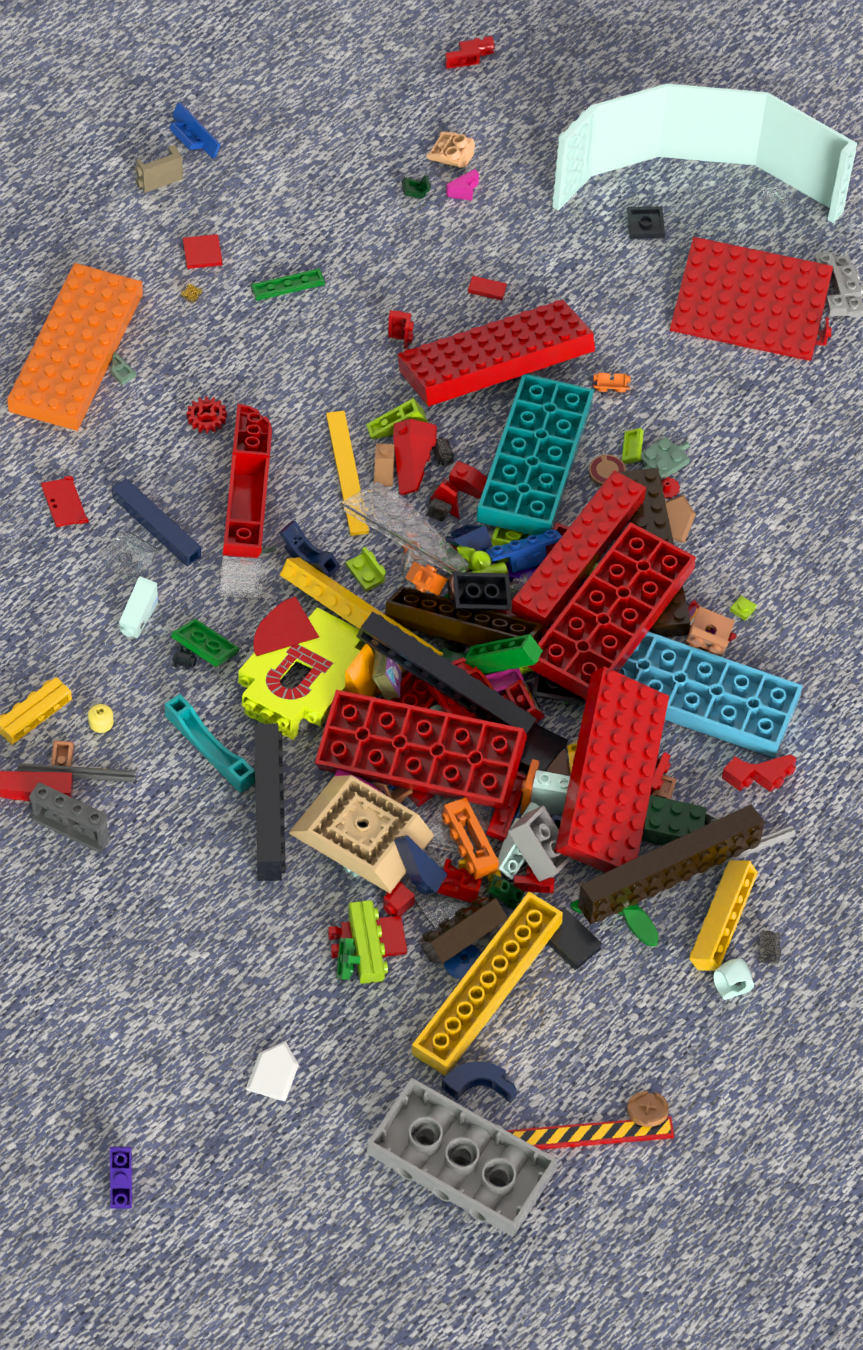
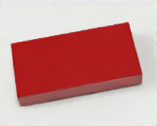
M472 276L468 293L503 301L507 283Z

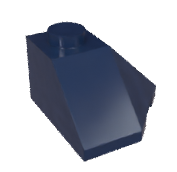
M467 524L453 530L450 533L451 536L445 538L446 542L456 547H469L475 549V551L486 552V549L493 547L486 525Z

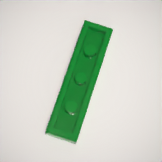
M320 268L254 283L251 284V289L256 301L322 286L325 285V280Z

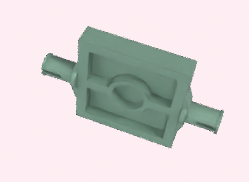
M664 437L642 451L640 461L644 465L642 469L658 468L661 481L689 464L690 458L683 451L690 448V444L685 441L677 446L667 437Z

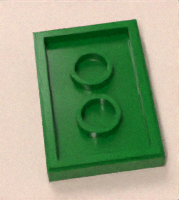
M193 619L176 629L171 635V638L215 667L237 655L240 649L197 619Z

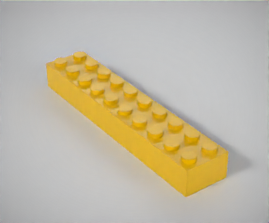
M528 892L412 1044V1055L446 1076L562 924L563 912Z

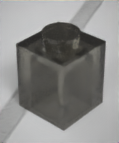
M773 931L760 932L757 941L758 963H779L781 956L780 933H774Z

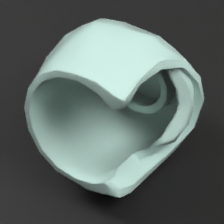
M731 959L714 971L715 987L724 1000L750 992L754 988L751 971L743 959ZM741 982L742 985L738 986L735 983Z

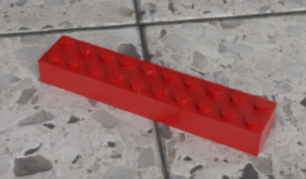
M614 470L514 597L511 613L522 619L543 624L544 631L644 502L646 487Z

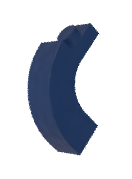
M296 521L289 522L279 532L286 543L284 548L292 558L300 557L328 577H331L341 568L332 552L321 551L308 541Z
M481 1061L465 1063L454 1068L442 1079L441 1086L445 1092L456 1100L467 1090L476 1086H486L493 1089L509 1103L516 1098L517 1092L515 1085L511 1081L505 1080L506 1070L495 1064Z

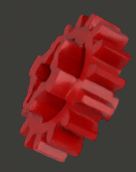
M205 396V400L199 397L198 402L192 401V406H188V424H192L193 430L198 428L199 433L202 430H205L206 434H208L209 430L216 432V427L221 429L222 424L226 423L227 411L225 405H221L220 400L215 402V397L211 400H208L207 396Z

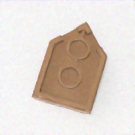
M682 495L665 503L673 540L685 543L696 514L686 497Z

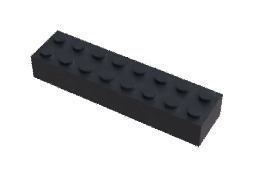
M278 723L254 724L258 881H282V874L286 873L282 731H278Z

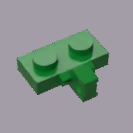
M340 938L336 979L350 980L354 970L353 964H360L361 956L354 955L356 948L355 943H353L354 939Z

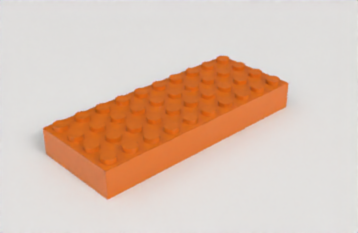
M74 263L7 398L9 412L78 431L111 363L113 353L116 352L143 295L142 281Z

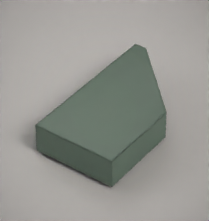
M116 352L113 353L111 375L123 385L137 375Z

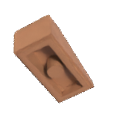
M54 740L51 765L72 766L74 742Z

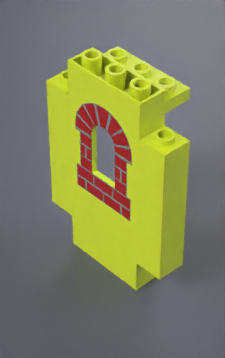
M318 607L308 619L319 635V638L256 656L254 652L239 669L238 683L247 688L242 695L241 706L245 708L244 714L263 724L278 723V731H282L283 736L289 737L292 740L298 735L299 723L303 718L319 727L325 722L330 712L335 691H345V671L365 645V642L356 637L360 629ZM296 661L312 669L295 688L288 689L280 683V680Z

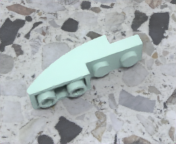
M530 802L522 817L527 812L539 808L536 803ZM516 818V819L514 820L512 826L510 827V829H511L521 818ZM508 833L499 854L498 870L510 880H513L514 875L518 872L525 858Z

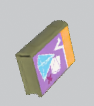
M375 650L372 678L386 700L390 701V699L399 698L402 667Z

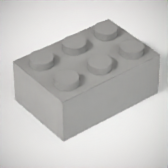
M544 805L527 812L508 830L511 839L517 845L539 882L558 874L572 859L555 851L559 829Z

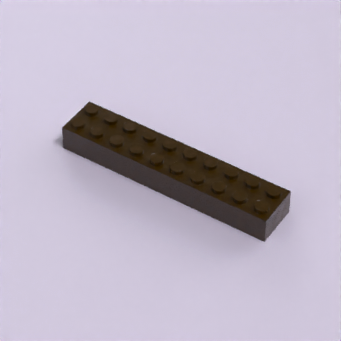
M658 468L621 472L624 476L646 487L645 500L628 521V524L631 522L674 545ZM683 586L651 627V633L663 637L686 636L689 634L691 622Z
M750 804L580 885L578 908L591 925L595 922L603 921L612 914L620 913L626 907L637 905L647 897H654L658 892L670 889L681 881H687L693 875L704 873L714 865H721L731 857H737L748 849L756 848L761 842L764 820L753 805Z

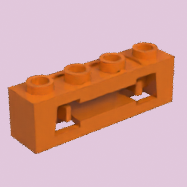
M467 798L445 804L441 814L443 823L448 825L451 839L456 841L458 852L461 857H464L468 872L472 873L475 880L496 873L499 861ZM465 822H466L467 825H468V826H467V831H468V833H469L471 839L473 840V842H474V844H475V846H476V848H477V850H478V851H476V856H475V854H474V852H473L474 847H473V845H472V843H471V841H470V839H469V837H468V835H467V833H466V831H465V829H464V827H463V826H466V825H465Z

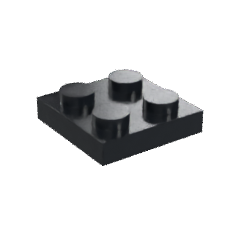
M662 206L627 207L629 239L665 238Z

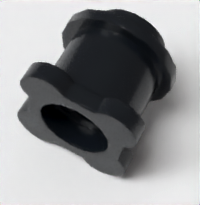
M180 645L173 657V667L177 668L180 665L185 667L186 670L194 668L197 662L195 653L184 651L183 646Z

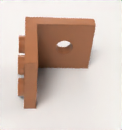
M700 606L685 645L722 657L728 646V638L735 620ZM711 627L715 630V634L708 633L705 629Z

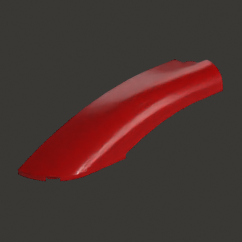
M237 403L223 555L242 557L241 563H247L257 559L262 551L272 425L269 419L259 414V410Z

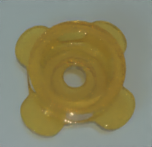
M187 284L186 289L181 292V296L185 297L188 301L194 302L202 294V289L196 288L193 284Z

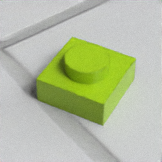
M741 595L730 608V612L746 621L757 605Z

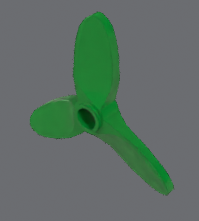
M579 899L572 902L570 909L577 913H582L578 908ZM631 905L618 913L623 916L628 928L639 940L648 946H657L659 940L658 932L644 910L638 905Z

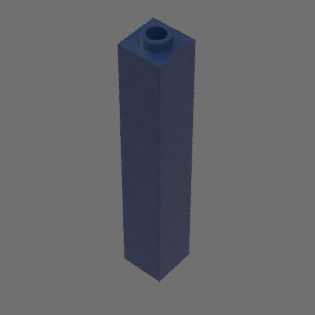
M127 478L113 486V499L185 566L188 567L201 557V546Z

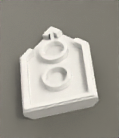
M286 1041L259 1053L246 1090L286 1101L299 1066Z

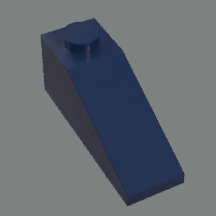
M408 835L396 837L394 842L410 881L424 895L436 893L446 878L447 873Z

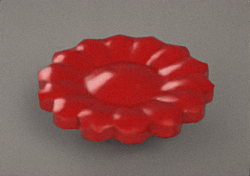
M667 477L661 481L665 499L673 498V496H677V493L680 492L679 482L675 481L674 478Z

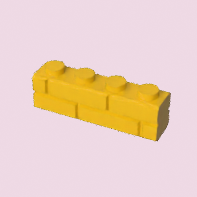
M57 677L53 680H47L41 689L37 692H31L25 701L16 703L9 713L0 715V734L13 745L72 700L70 689Z

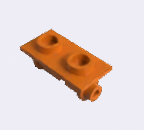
M597 372V374H594L593 381H597V384H593V388H597V391L606 392L608 389H615V392H626V389L630 390V386L627 385V383H630V376L627 374L614 373V380H610V373Z

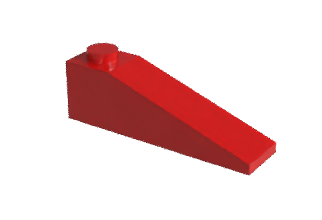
M414 419L394 423L393 440L400 495L419 490L425 474V464L427 461L429 462L431 448L435 447L437 426L435 424Z

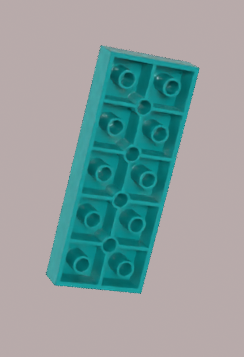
M529 374L522 375L478 505L476 522L530 535H539L548 530H553L592 407L594 389Z

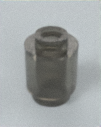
M444 438L436 439L435 447H432L437 463L440 466L452 464L454 453L449 440Z

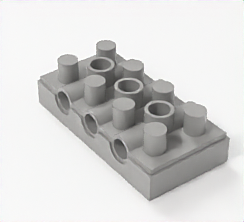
M413 1078L410 1079L367 1143V1154L393 1168L404 1179L419 1183L430 1189L441 1200L456 1204L466 1210L476 1220L489 1223L514 1237L555 1173L558 1160ZM458 1163H463L467 1166H460ZM493 1184H501L503 1187H497Z

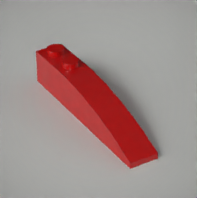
M0 771V797L32 802L29 796L38 783H42L72 797V773Z

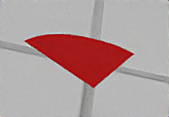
M292 597L276 606L261 621L254 635V652L256 656L319 638V635L297 598Z

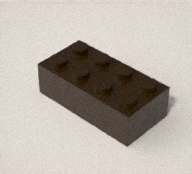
M479 896L470 902L472 905L466 909L463 907L454 913L455 916L450 920L447 918L438 924L439 927L435 930L430 929L423 933V938L418 943L430 962L444 963L506 921L508 917L496 898Z

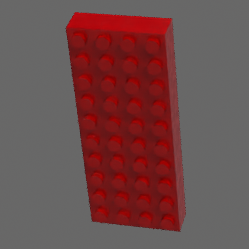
M556 300L553 303L538 306L535 309L523 311L520 314L508 316L496 322H489L484 326L474 327L471 330L456 333L453 336L441 338L414 349L405 350L398 353L397 356L400 373L429 407L594 352L595 343L593 331L564 300Z
M630 522L540 640L538 645L543 651L538 662L528 666V668L586 699L591 674L604 666L616 672L620 671L694 571L696 557Z
M605 666L591 674L555 848L556 852L605 873L638 858L669 701L668 695Z
M336 690L315 764L322 771L336 773L337 770L368 781L457 800L467 798L468 802L507 810L527 734L523 728Z

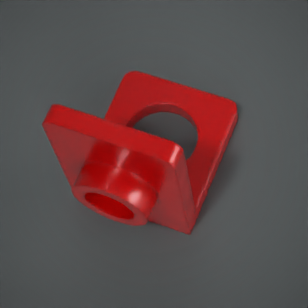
M827 317L824 329L818 331L820 339L816 341L815 345H826L828 337L831 338L832 327H829V318Z

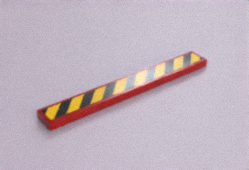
M668 1116L663 1123L654 1127L637 1125L632 1120L506 1130L540 1150L674 1138L671 1116Z

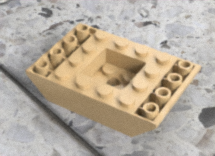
M352 775L334 776L289 832L292 836L388 893L392 892L407 872L394 839L408 835L424 850L434 837V834L419 814ZM359 822H365L368 824V826L365 828H361L357 824Z

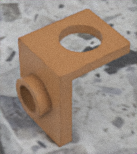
M374 783L377 789L381 792L383 790L386 796L398 803L403 802L405 797L413 792L410 789L399 787L390 793L385 784Z

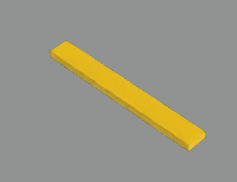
M345 411L326 413L350 536L369 534Z

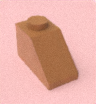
M376 443L374 486L393 487L394 444Z

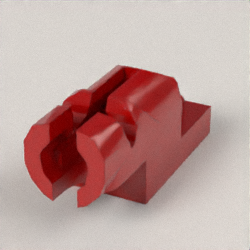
M486 36L483 37V40L475 38L473 40L460 41L458 51L445 53L446 69L480 64V56L495 53L493 50L495 49L493 37Z

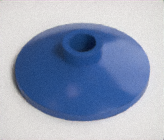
M469 945L444 962V967L452 977L462 980L482 953L477 947ZM462 956H465V957H467L468 959H467V960H462L461 957H462Z

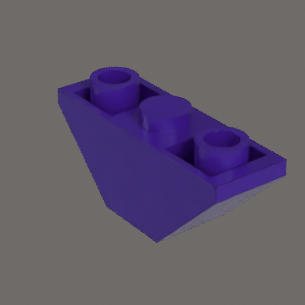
M110 1147V1209L132 1208V1147Z

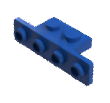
M177 103L172 117L177 122L171 123L169 129L189 150L202 148L211 158H215L221 144L182 103Z
M548 530L545 533L531 535L519 541L514 540L502 546H494L486 550V553L492 561L508 557L510 570L514 573L540 565L547 556L546 546L557 543L562 536L557 530Z

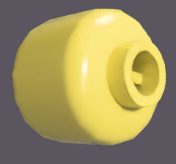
M96 704L91 707L88 712L90 728L97 733H105L112 728L114 718L113 711L109 706Z

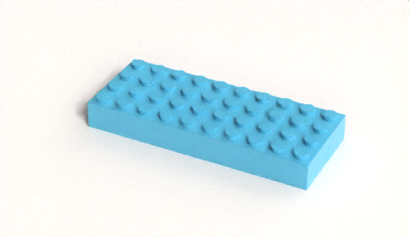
M651 632L646 634L618 672L669 696L665 720L774 759L777 756L799 702L803 685Z

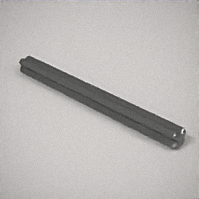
M19 763L17 770L21 772H70L73 778L126 782H135L136 771L26 763Z

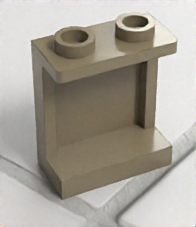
M175 144L168 147L169 156L147 164H143L140 158L136 159L135 172L137 178H135L138 188H142L144 193L183 179L182 156Z

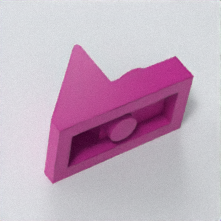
M474 169L447 183V197L472 201L473 189L479 183V173L477 170Z

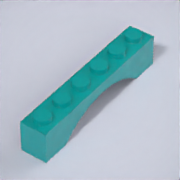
M178 694L164 704L165 717L239 793H242L255 783V770L242 757L229 751L213 736L203 724L194 708L181 694Z

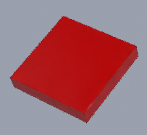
M218 234L183 238L187 269L223 265Z

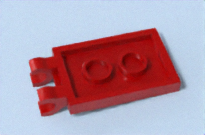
M392 916L377 919L376 923L381 925L382 937H379L380 943H384L385 955H382V957L407 954L402 917ZM350 921L341 922V928L337 926L328 927L329 940L340 938L352 939ZM339 944L331 945V957L338 958Z

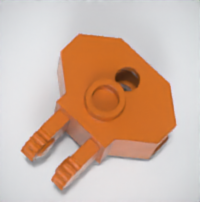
M416 561L413 562L405 577L416 585L415 588L423 593L427 590L438 596L441 595V591L448 580L445 576L437 573L435 567L429 564L424 566Z

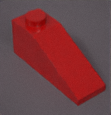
M457 461L449 474V482L456 486L459 491L481 499L488 477L476 468Z

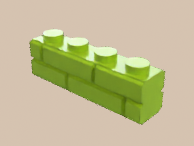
M372 900L350 902L348 905V915L352 939H354L353 943H355L356 947L355 955L361 956L360 964H357L359 981L361 984L382 982L385 973H388V964L382 958V955H385L384 943H380L379 937H382L381 925L376 923V920L379 919L378 908H374Z

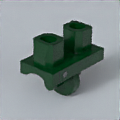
M496 874L491 875V882L485 891L491 898H496L511 909H515L516 904L521 902L524 891L516 888Z

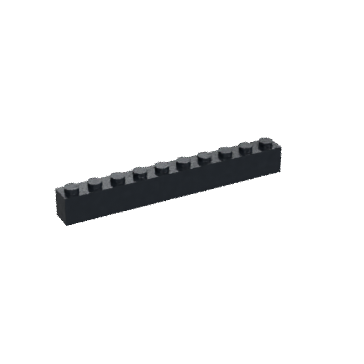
M372 611L361 626L356 636L357 638L482 720L523 728L526 734L536 721V718L529 712L524 711L514 702L507 700L497 691L487 687L479 679H475L466 673L464 669L458 668L447 658L440 656L430 647H426L417 641L415 637L408 635L398 626L385 620L381 615Z

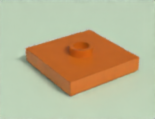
M532 759L527 779L523 780L521 787L523 798L520 814L525 812L531 802L536 771L539 769V760Z

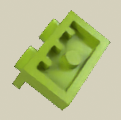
M366 547L362 548L360 555L345 562V566L365 592L385 583L386 571L384 567L377 563L373 552H369Z

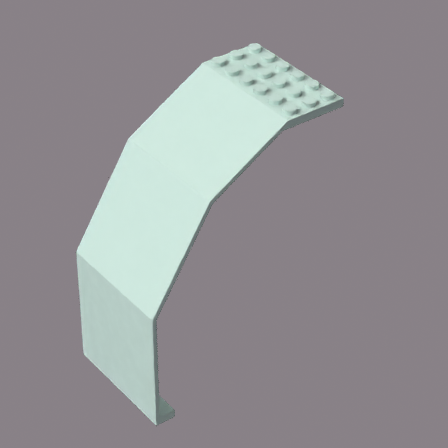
M664 84L591 105L586 111L581 112L579 118L573 121L565 132L559 135L555 184L553 186L554 195L552 198L553 208L559 211L594 175L656 157L755 165L830 208L828 221L834 223L844 211L857 143L768 92Z

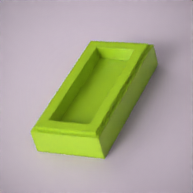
M642 428L625 431L621 459L624 464L641 461L644 435Z

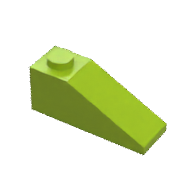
M412 398L366 425L371 439H377L393 435L394 423L408 419L427 423L428 421L424 409Z

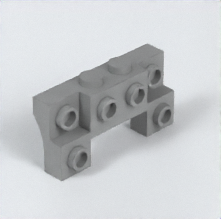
M833 252L815 254L814 262L833 266L831 280L836 295L826 297L825 303L829 305V317H863V303L861 296H863V286L859 284V272L855 270L854 264H851L849 255L834 257Z

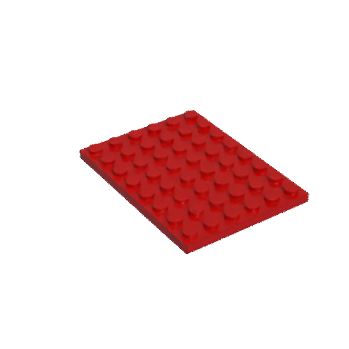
M693 236L670 331L812 361L833 266Z

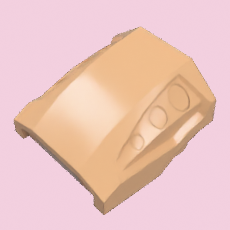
M441 132L440 137L426 156L427 159L460 168L466 167L474 155L475 143L472 138H467L464 134Z

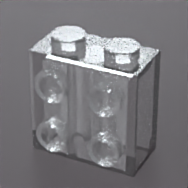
M223 556L219 592L221 598L259 600V595H263L264 584L261 583V576L265 575V565H262L261 559Z

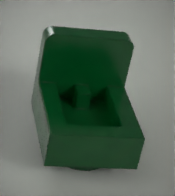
M424 175L420 181L404 177L401 181L404 195L423 199L431 188L428 175Z

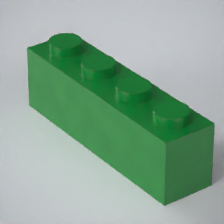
M528 634L471 646L465 659L469 666L472 668L476 666L483 674L487 675L494 672L532 666L538 662L543 650L533 637Z

